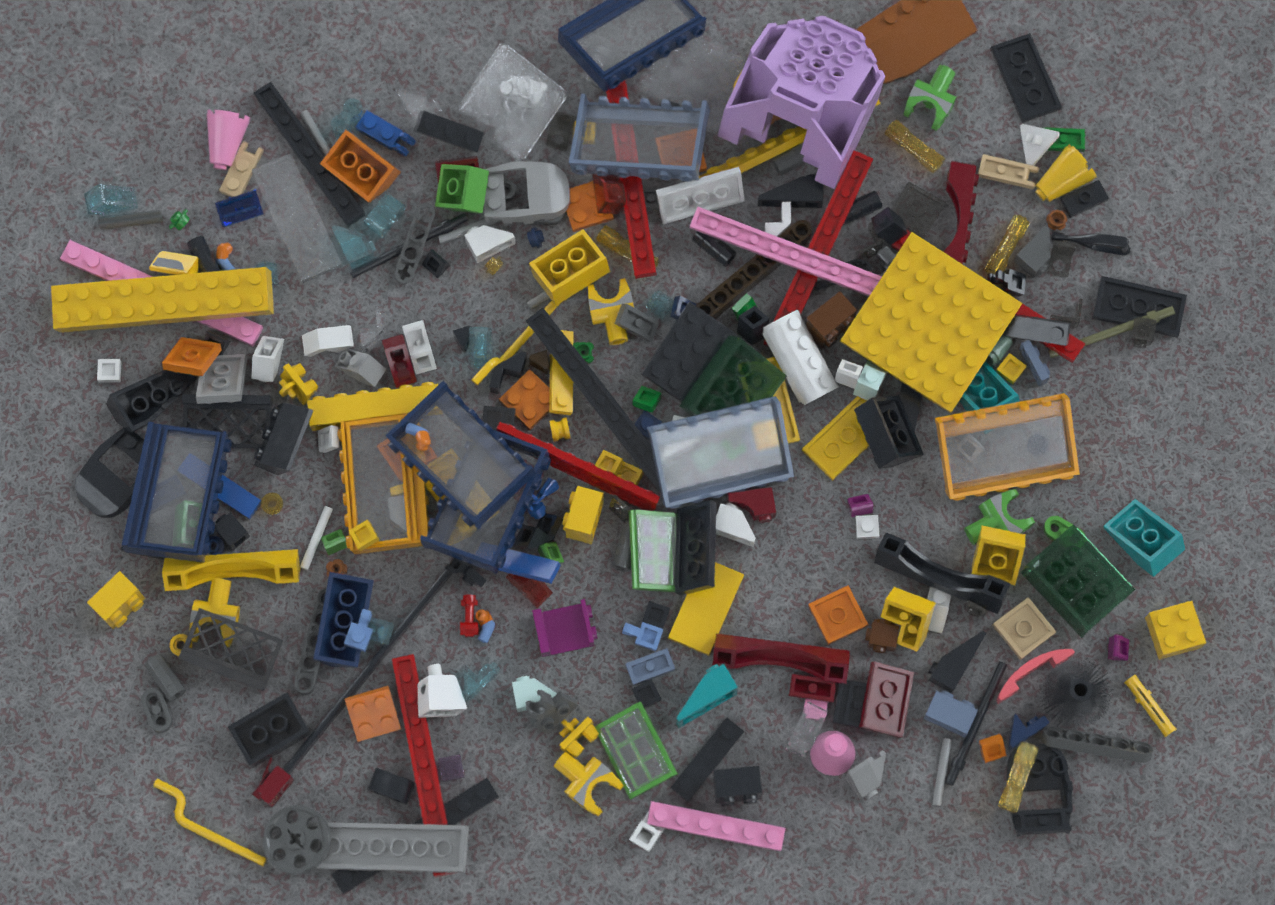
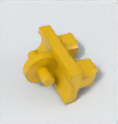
M288 363L283 366L284 371L280 375L282 380L279 384L282 388L279 394L282 397L289 395L291 399L297 397L304 406L307 404V400H310V397L317 392L318 385L312 379L305 383L302 381L301 378L305 376L306 371L300 363L294 366H290Z
M589 717L576 729L574 727L579 723L576 718L570 723L565 719L561 722L564 729L559 734L564 738L570 733L559 745L563 752L567 751L570 755L577 758L584 751V748L577 740L583 735L592 743L599 736L598 731L593 726V721Z

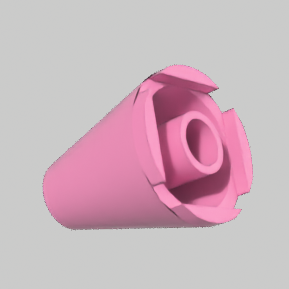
M207 110L210 163L214 164L213 168L226 170L227 167L232 166L250 122V117L245 115L244 119L239 118V113L215 110L213 114L211 110Z
M826 731L818 735L813 741L810 749V758L812 764L819 772L838 776L848 771L855 759V748L850 738L838 731Z

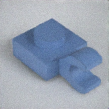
M363 609L359 623L351 622L344 645L366 652L373 633V629L368 628L372 611Z
M642 622L640 628L625 623L622 634L636 637V645L656 651L663 629Z

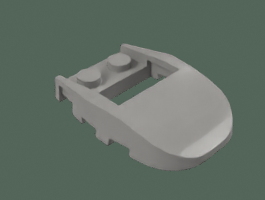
M509 162L485 169L489 170L484 200L485 222H490V219H500L503 223L512 224V222L533 224V221L544 219L547 221L563 215L569 207L570 192L567 176L554 164L545 162ZM526 170L529 209L506 211L503 173Z

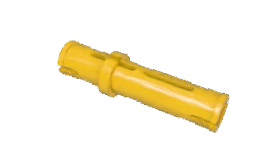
M1136 674L1124 682L1136 697L1135 701L1137 704L1140 703L1164 734V737L1176 730V727L1173 726L1163 710L1150 695L1152 692L1146 690Z

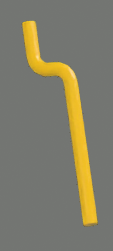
M551 300L544 309L550 316L559 304L556 306ZM528 326L500 358L494 357L490 359L471 381L478 386L495 366L516 354L533 335V330Z
M156 779L153 787L175 797L177 800L174 814L178 824L262 867L265 865L267 858L185 818L183 811L186 800L183 792L160 779Z

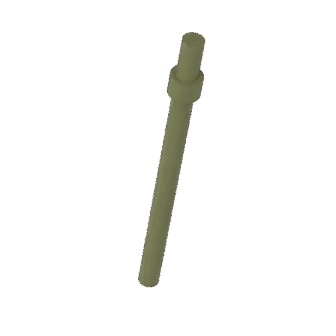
M1173 306L1157 312L1153 310L1147 312L1146 316L1079 340L1084 342L1085 346L1149 323L1150 325L1156 324L1160 319L1174 315L1175 311ZM1048 350L1050 358L1060 356L1055 351Z

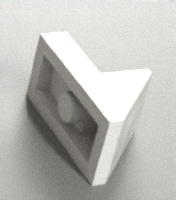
M933 587L929 589L927 600L933 601L936 604L928 630L942 634L951 595Z

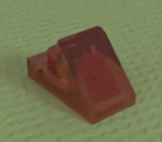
M510 573L506 576V579L537 609L553 594L545 582Z

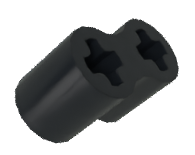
M375 768L367 789L407 805L415 782L383 769Z

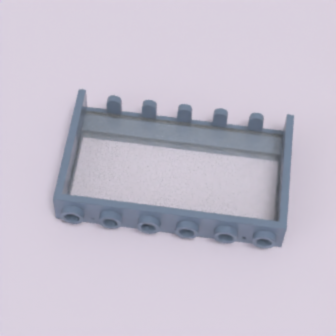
M581 94L569 158V165L573 173L578 175L596 174L598 176L617 175L622 178L637 176L642 179H649L650 177L662 180L680 179L686 182L699 180L708 116L710 115L707 101L702 100L701 108H693L691 102L687 100L682 102V107H672L670 101L666 99L661 101V106H651L646 98L640 100V105H633L629 103L626 97H620L619 104L609 103L607 97L599 96V103L589 102L586 94Z
M776 396L647 427L661 499L666 508H678L688 502L699 503L705 498H719L724 496L725 493L741 492L749 487L760 488L770 482H785L788 478L794 477L781 403Z

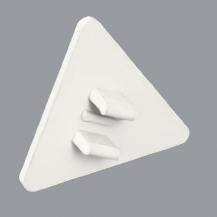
M1021 124L1020 130L1026 164L1034 166L1059 137V132Z

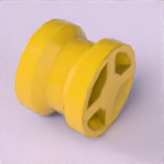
M567 417L557 422L554 420L549 421L553 442H557L561 438L571 439Z

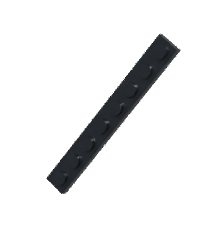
M272 82L253 92L257 101L346 226L349 227L366 216L345 184L320 164L325 156Z
M485 778L444 804L448 825L458 824L499 798L488 778ZM423 818L419 819L413 824L424 825ZM338 870L331 875L344 895L381 871Z

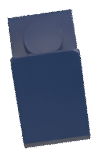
M1015 713L1011 722L1008 749L1010 751L1047 727L1050 722L1045 715L1040 719L1035 716L1026 723L1028 727H1025Z

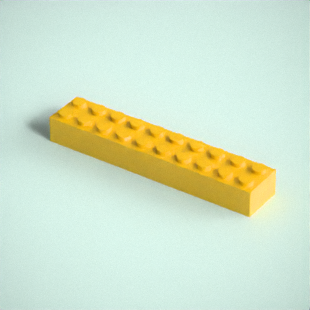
M267 267L51 286L53 329L60 333L274 314L272 275Z

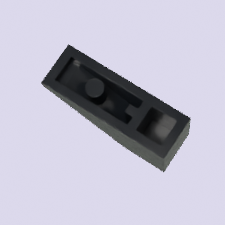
M816 174L801 176L758 195V207H781L782 202H791L792 208H822L823 184L815 181Z
M981 631L944 655L939 663L934 661L928 671L931 674L928 681L952 694L984 639L986 632Z

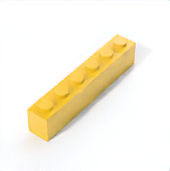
M425 382L421 386L416 387L402 385L399 389L392 390L390 388H380L377 392L362 390L353 395L339 393L330 398H325V396L313 397L312 400H307L308 408L313 410L309 421L311 430L318 431L331 425L341 428V421L348 422L408 414L438 384ZM436 406L425 417L443 414Z

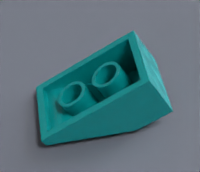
M985 361L959 401L968 412L1020 402L1019 395ZM993 429L983 430V432L987 434Z
M1136 499L1103 526L1134 562L1153 577L1185 550L1183 535Z
M716 664L706 670L707 674L703 676L677 716L676 725L678 728L737 695L738 686L724 664L721 666Z

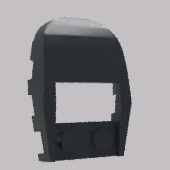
M122 428L100 444L76 479L75 490L79 501L92 513L102 518L115 517L126 510L128 505L131 504L135 482L129 487L99 461L107 450L115 444L139 465L144 439L136 432L130 433L125 428ZM163 456L162 462L165 463L167 459Z
M1026 744L1015 748L1009 755L1006 778L1007 804L1017 837L1031 834H1069L1072 830L1070 815L1073 812V783L1069 778L1066 758L1058 748L1049 747L1045 744ZM1060 790L1062 808L1017 810L1015 792Z

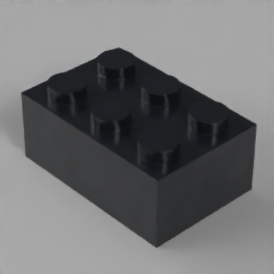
M287 692L227 726L251 768L258 766L312 734Z

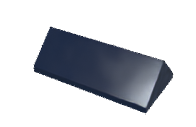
M329 572L313 660L331 667L358 668L361 650L344 645V641L351 622L358 624L362 610H369L374 580Z

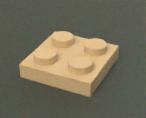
M1029 597L993 623V627L1020 660L1056 633Z

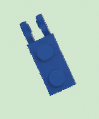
M368 110L355 127L357 131L403 156H407L409 151L397 143L399 139L412 146L416 143L413 137Z

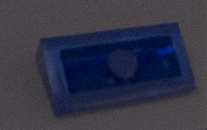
M256 190L215 203L223 227L264 215Z

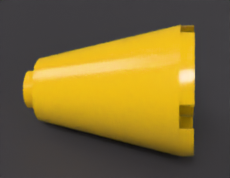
M1069 144L1036 184L1037 190L1035 193L1042 201L1047 200L1050 202L1094 180L1097 176L1092 168L1090 170L1087 169L1088 165L1086 163L1088 162L1082 154Z

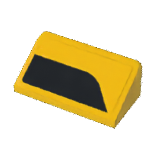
M161 251L149 266V270L174 275L197 273L198 257Z

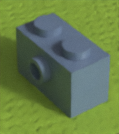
M936 691L924 719L965 738L978 711L974 708L975 705L966 700L960 702L954 699V695L947 691Z

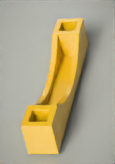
M298 549L209 555L205 557L204 563L164 558L162 569L165 591L188 590L196 585L212 581V578L222 579L230 577L259 578L276 584L299 582L300 561Z

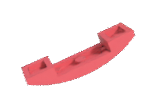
M1073 649L1050 651L1028 661L1008 679L1000 691L996 702L1000 704L1017 693L1020 688L1016 682L1048 661L1055 668L1059 666L1058 664L1071 658L1075 651Z

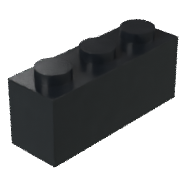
M420 111L414 128V132L473 153H478L484 135L483 131L426 111Z

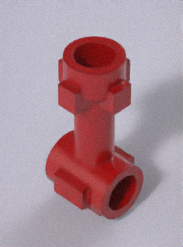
M467 594L463 595V600H461V606L465 607V622H460V635L474 637V635L479 634V624L474 622V607L478 606V600H476V595Z

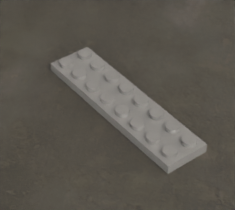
M319 822L308 823L310 830H315L319 825ZM327 822L331 831L330 849L324 861L315 868L327 870L465 873L469 827L466 825ZM292 834L295 839L294 843L301 845L299 841L300 836ZM316 840L312 844L314 852H319L322 849V841ZM299 856L295 861L297 868H302L306 863L304 856Z

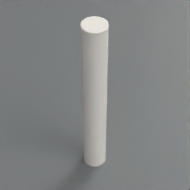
M324 507L300 568L309 569L332 513V508Z

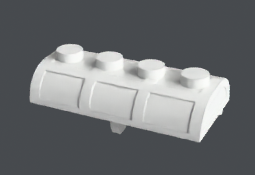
M798 310L763 327L764 333L762 334L799 403L801 402L806 405L839 387Z

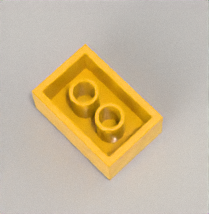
M584 229L529 263L533 277L556 306L610 272L606 257Z

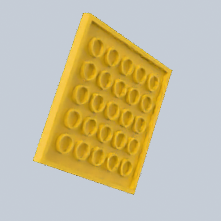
M911 232L840 342L951 413L1022 303Z

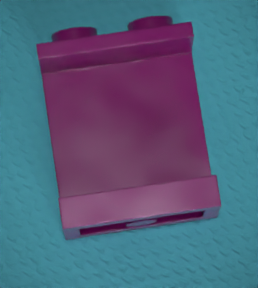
M585 599L580 600L581 604L544 612L541 611V608L532 610L542 657L594 646V640L598 639L595 626L591 627L589 618H593L591 605H586Z

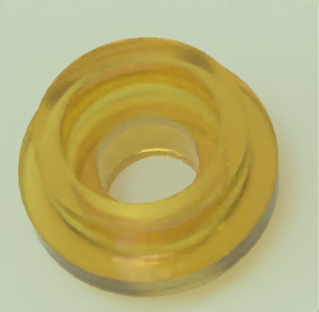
M493 256L486 263L485 267L488 269L485 272L487 274L490 273L493 276L504 264L500 260L501 257L498 256L496 259Z
M268 493L262 498L261 507L265 513L274 515L282 510L283 500L277 493ZM270 501H276L275 507H269L268 504Z

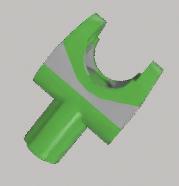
M939 65L929 84L918 79L910 92L903 116L909 118L911 113L917 108L927 107L933 111L935 116L931 129L938 131L947 119L957 98L947 93L955 72L948 66Z
M1016 489L1000 493L978 506L984 517L964 527L965 533L973 545L978 542L981 526L1022 534L1035 524L1033 517L1026 520H1017L1008 514L1007 504L1019 496Z

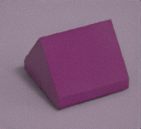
M869 494L847 499L852 518L873 513V502Z
M1118 634L1109 637L1108 659L1128 661L1129 639Z

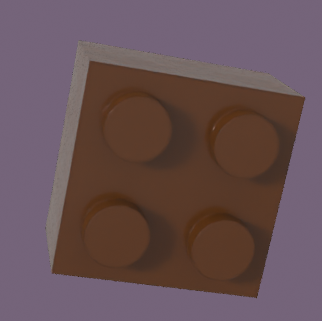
M839 291L806 318L805 325L812 335L814 342L821 350L825 346L831 347L837 342V337L841 333L845 334L856 317L857 309Z

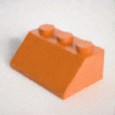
M347 130L343 132L320 163L369 203L389 189L401 173L391 163Z

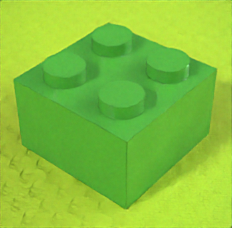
M441 164L435 207L457 212L483 213L489 170L473 166Z

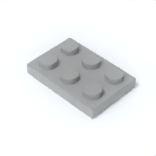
M246 354L218 355L205 374L199 376L196 393L197 404L241 401L247 363Z

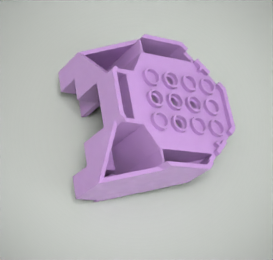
M825 16L815 17V20L805 21L804 19L791 20L784 25H777L776 23L767 24L751 48L749 57L724 109L718 137L736 145L743 135L765 143L772 117L776 115L807 129L800 153L804 155L803 161L818 168L815 181L835 189L868 123L885 79L883 71L879 70L876 64L877 60L871 48L868 49L865 44L866 39L863 33Z

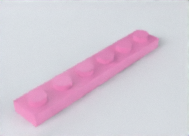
M652 801L647 824L650 826L776 851L782 850L785 828Z

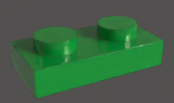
M1042 127L1057 131L1060 134L1047 151H1063L1069 144L1079 152L1085 151V129Z

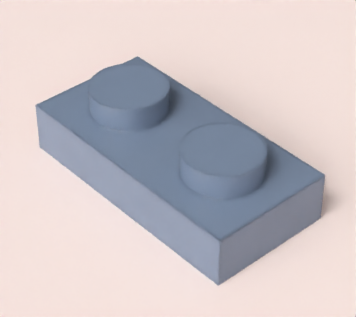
M1030 340L1021 343L1019 351L1038 386L1046 384L1049 380L1050 371L1045 363L1042 364L1039 359L1040 353L1035 344L1032 345Z
M667 648L625 664L633 686L675 671Z

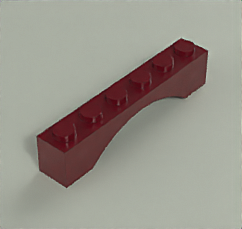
M951 161L945 190L955 208L957 231L952 242L943 252L963 264L966 263L968 250H965V243L969 244L971 231L967 230L968 224H972L974 215L970 208L971 205L974 206L976 200V193H973V187L978 185L979 174H976L977 165Z
M716 633L712 666L724 664L726 668L737 669L751 665H779L805 671L824 681L846 684L850 650Z

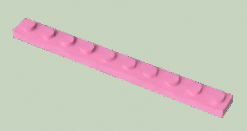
M697 207L690 224V228L866 296H870L882 276L700 207Z
M72 240L68 242L60 257L61 261L106 281L152 277ZM244 317L197 321L253 347L263 329L262 325Z

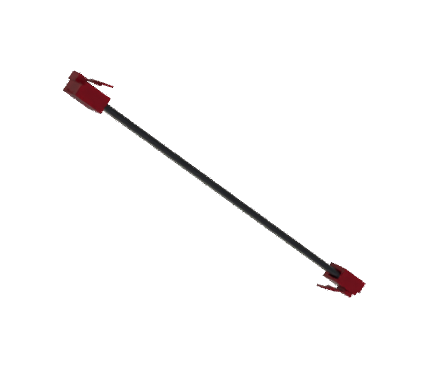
M526 459L524 460V462H525L528 466L531 465L533 468L535 467V466L532 465L530 462H528ZM511 478L504 484V489L513 481ZM526 484L499 509L500 513L484 523L480 530L477 529L461 550L468 553L472 551L511 501L515 499L519 502ZM453 559L449 565L453 568L456 567L457 560ZM447 569L442 572L286 766L282 769L277 765L269 773L273 758H270L263 773L261 783L252 793L254 797L259 801L263 800L273 808L295 781L290 775L291 772L346 706L345 698L356 694L451 577L452 572Z

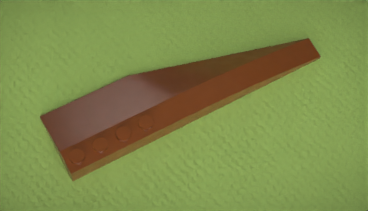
M900 0L855 29L863 33L866 39V46L868 49L871 48L877 60L876 64L879 70H882L885 75L883 82L885 84L893 82L894 79L912 75L978 31L962 0ZM773 115L771 124H774L775 121H778L782 118Z

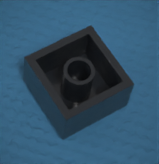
M759 765L713 771L716 804L721 803V807L734 806V802L743 801L745 805L755 804L758 799H761L762 785Z

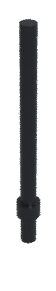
M463 213L451 220L446 219L440 222L441 225L429 231L426 241L444 232L449 233L453 231L454 227L468 221L467 216ZM424 233L415 237V239H422ZM404 243L350 270L352 278L399 256ZM412 247L407 248V249L405 250V252L411 250Z
M1003 662L998 663L972 725L957 756L953 757L950 764L952 768L945 781L950 786L954 785L959 772L964 769L966 756L1007 667V664Z

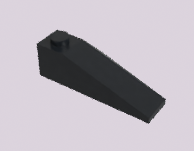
M162 370L110 394L106 405L115 421L132 433L147 426L148 422H153L197 377L191 374Z

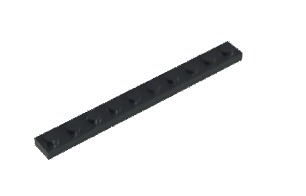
M541 308L529 317L526 323L654 487L661 493L650 443L545 309ZM661 459L666 488H668L677 481V478Z

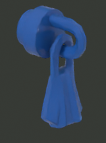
M547 478L536 496L532 495L533 502L528 513L534 519H540L546 514V507L540 501L559 489L556 480Z

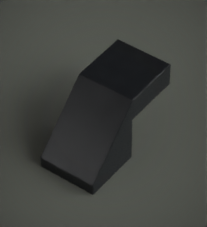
M522 351L495 366L489 385L491 393L499 394L504 374L517 378L522 377L527 360L526 352Z
M546 513L540 518L536 527L523 524L514 545L532 549L553 540L563 519L557 515Z

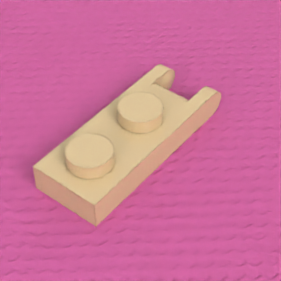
M244 141L219 190L220 193L235 199H241L264 149L258 148L256 154L247 152L245 150L248 143Z
M983 154L978 174L981 178L1034 189L1036 184L1028 181L1029 172L1038 173L1039 167Z

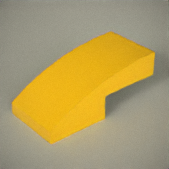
M605 450L602 451L595 464L596 467L610 471L624 480L632 481L635 485L639 484L644 475L641 469L624 462L622 458Z

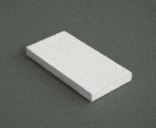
M739 167L700 177L699 180L683 182L656 190L662 224L694 216L697 207L712 211L745 201Z

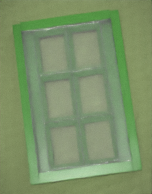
M629 510L632 589L675 592L677 514L672 512Z
M642 702L632 705L595 726L599 733V738L630 800L678 774Z

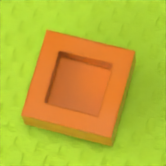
M1001 734L979 740L982 758L985 763L1007 756Z

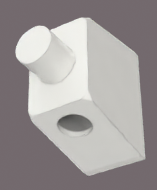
M440 664L428 666L429 676L418 682L419 717H452L465 711L467 707L457 678L454 675H442Z

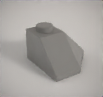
M884 750L876 754L877 757L874 759L872 756L867 758L846 774V781L860 801L864 798L868 801L878 794L877 789L881 785L886 758Z

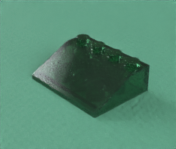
M729 335L679 407L689 415L696 416L770 398L776 393L787 375L740 337ZM753 424L716 432V434L735 447H738Z
M1074 524L1032 559L1021 571V574L1081 638L1088 634L1135 591V588Z

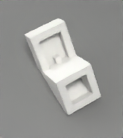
M782 202L781 222L765 223L764 232L778 237L791 226V202Z
M423 320L403 325L402 328L415 374L437 369Z
M349 325L318 328L302 335L304 356L308 357L324 351L339 353L354 346L352 330Z
M842 359L836 372L835 382L855 389L863 367Z
M648 811L629 840L649 852L665 828L647 824Z

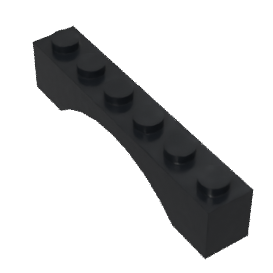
M885 532L877 549L874 561L877 565L996 614H999L1010 583L991 575L967 574L944 567L922 555L906 540Z

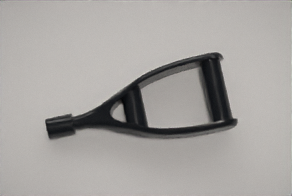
M1053 232L1052 240L1074 242L1099 252L1123 256L1130 253L1129 240L1123 236L1097 233L1064 235V233Z

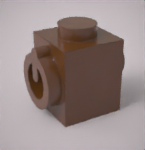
M874 619L871 628L867 627L865 641H869L868 648H873V652L882 654L886 653V651L895 652L899 626L886 619Z

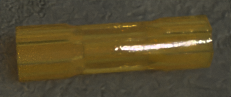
M897 119L884 132L885 136L908 151L932 174L937 172L945 162V158L933 148H929Z
M1013 215L997 250L991 255L984 267V271L987 274L992 273L996 275L997 270L1004 272L1018 241L1023 238L1030 225V222L1025 217Z
M605 225L599 232L596 242L633 264L629 241L622 237L620 233ZM654 256L655 266L657 267L660 259Z
M1020 742L1007 785L1004 788L998 805L1003 810L1009 812H1017L1029 772L1039 749L1035 745L1027 742Z

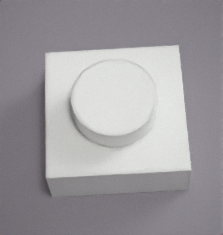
M98 359L97 381L99 383L121 382V360Z
M331 425L318 430L319 452L327 453L339 448L338 426Z
M878 515L855 517L857 539L879 538Z

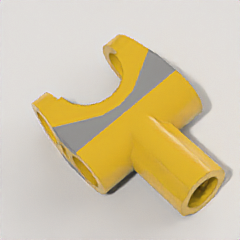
M625 278L619 279V292L611 299L602 298L597 290L595 291L594 284L588 285L589 310L592 324L605 323L610 345L624 344L628 341L627 331L614 324L622 304L634 307L632 294Z
M212 578L208 601L194 600L190 617V629L199 608L235 622L239 621L240 606L228 605L232 581ZM204 614L201 615L199 625L203 630L206 626L213 624L211 617ZM215 619L216 624L222 623V621ZM226 623L220 626L223 639L235 634L232 625ZM198 627L196 628L194 635L199 633ZM199 636L192 638L191 642H198ZM234 638L225 641L228 648L231 646Z
M565 751L554 765L556 770L571 781L564 793L579 806L598 817L603 811L595 805V801L592 799L593 789L600 784L613 786L619 791L624 787L614 773L595 757H592L584 766Z

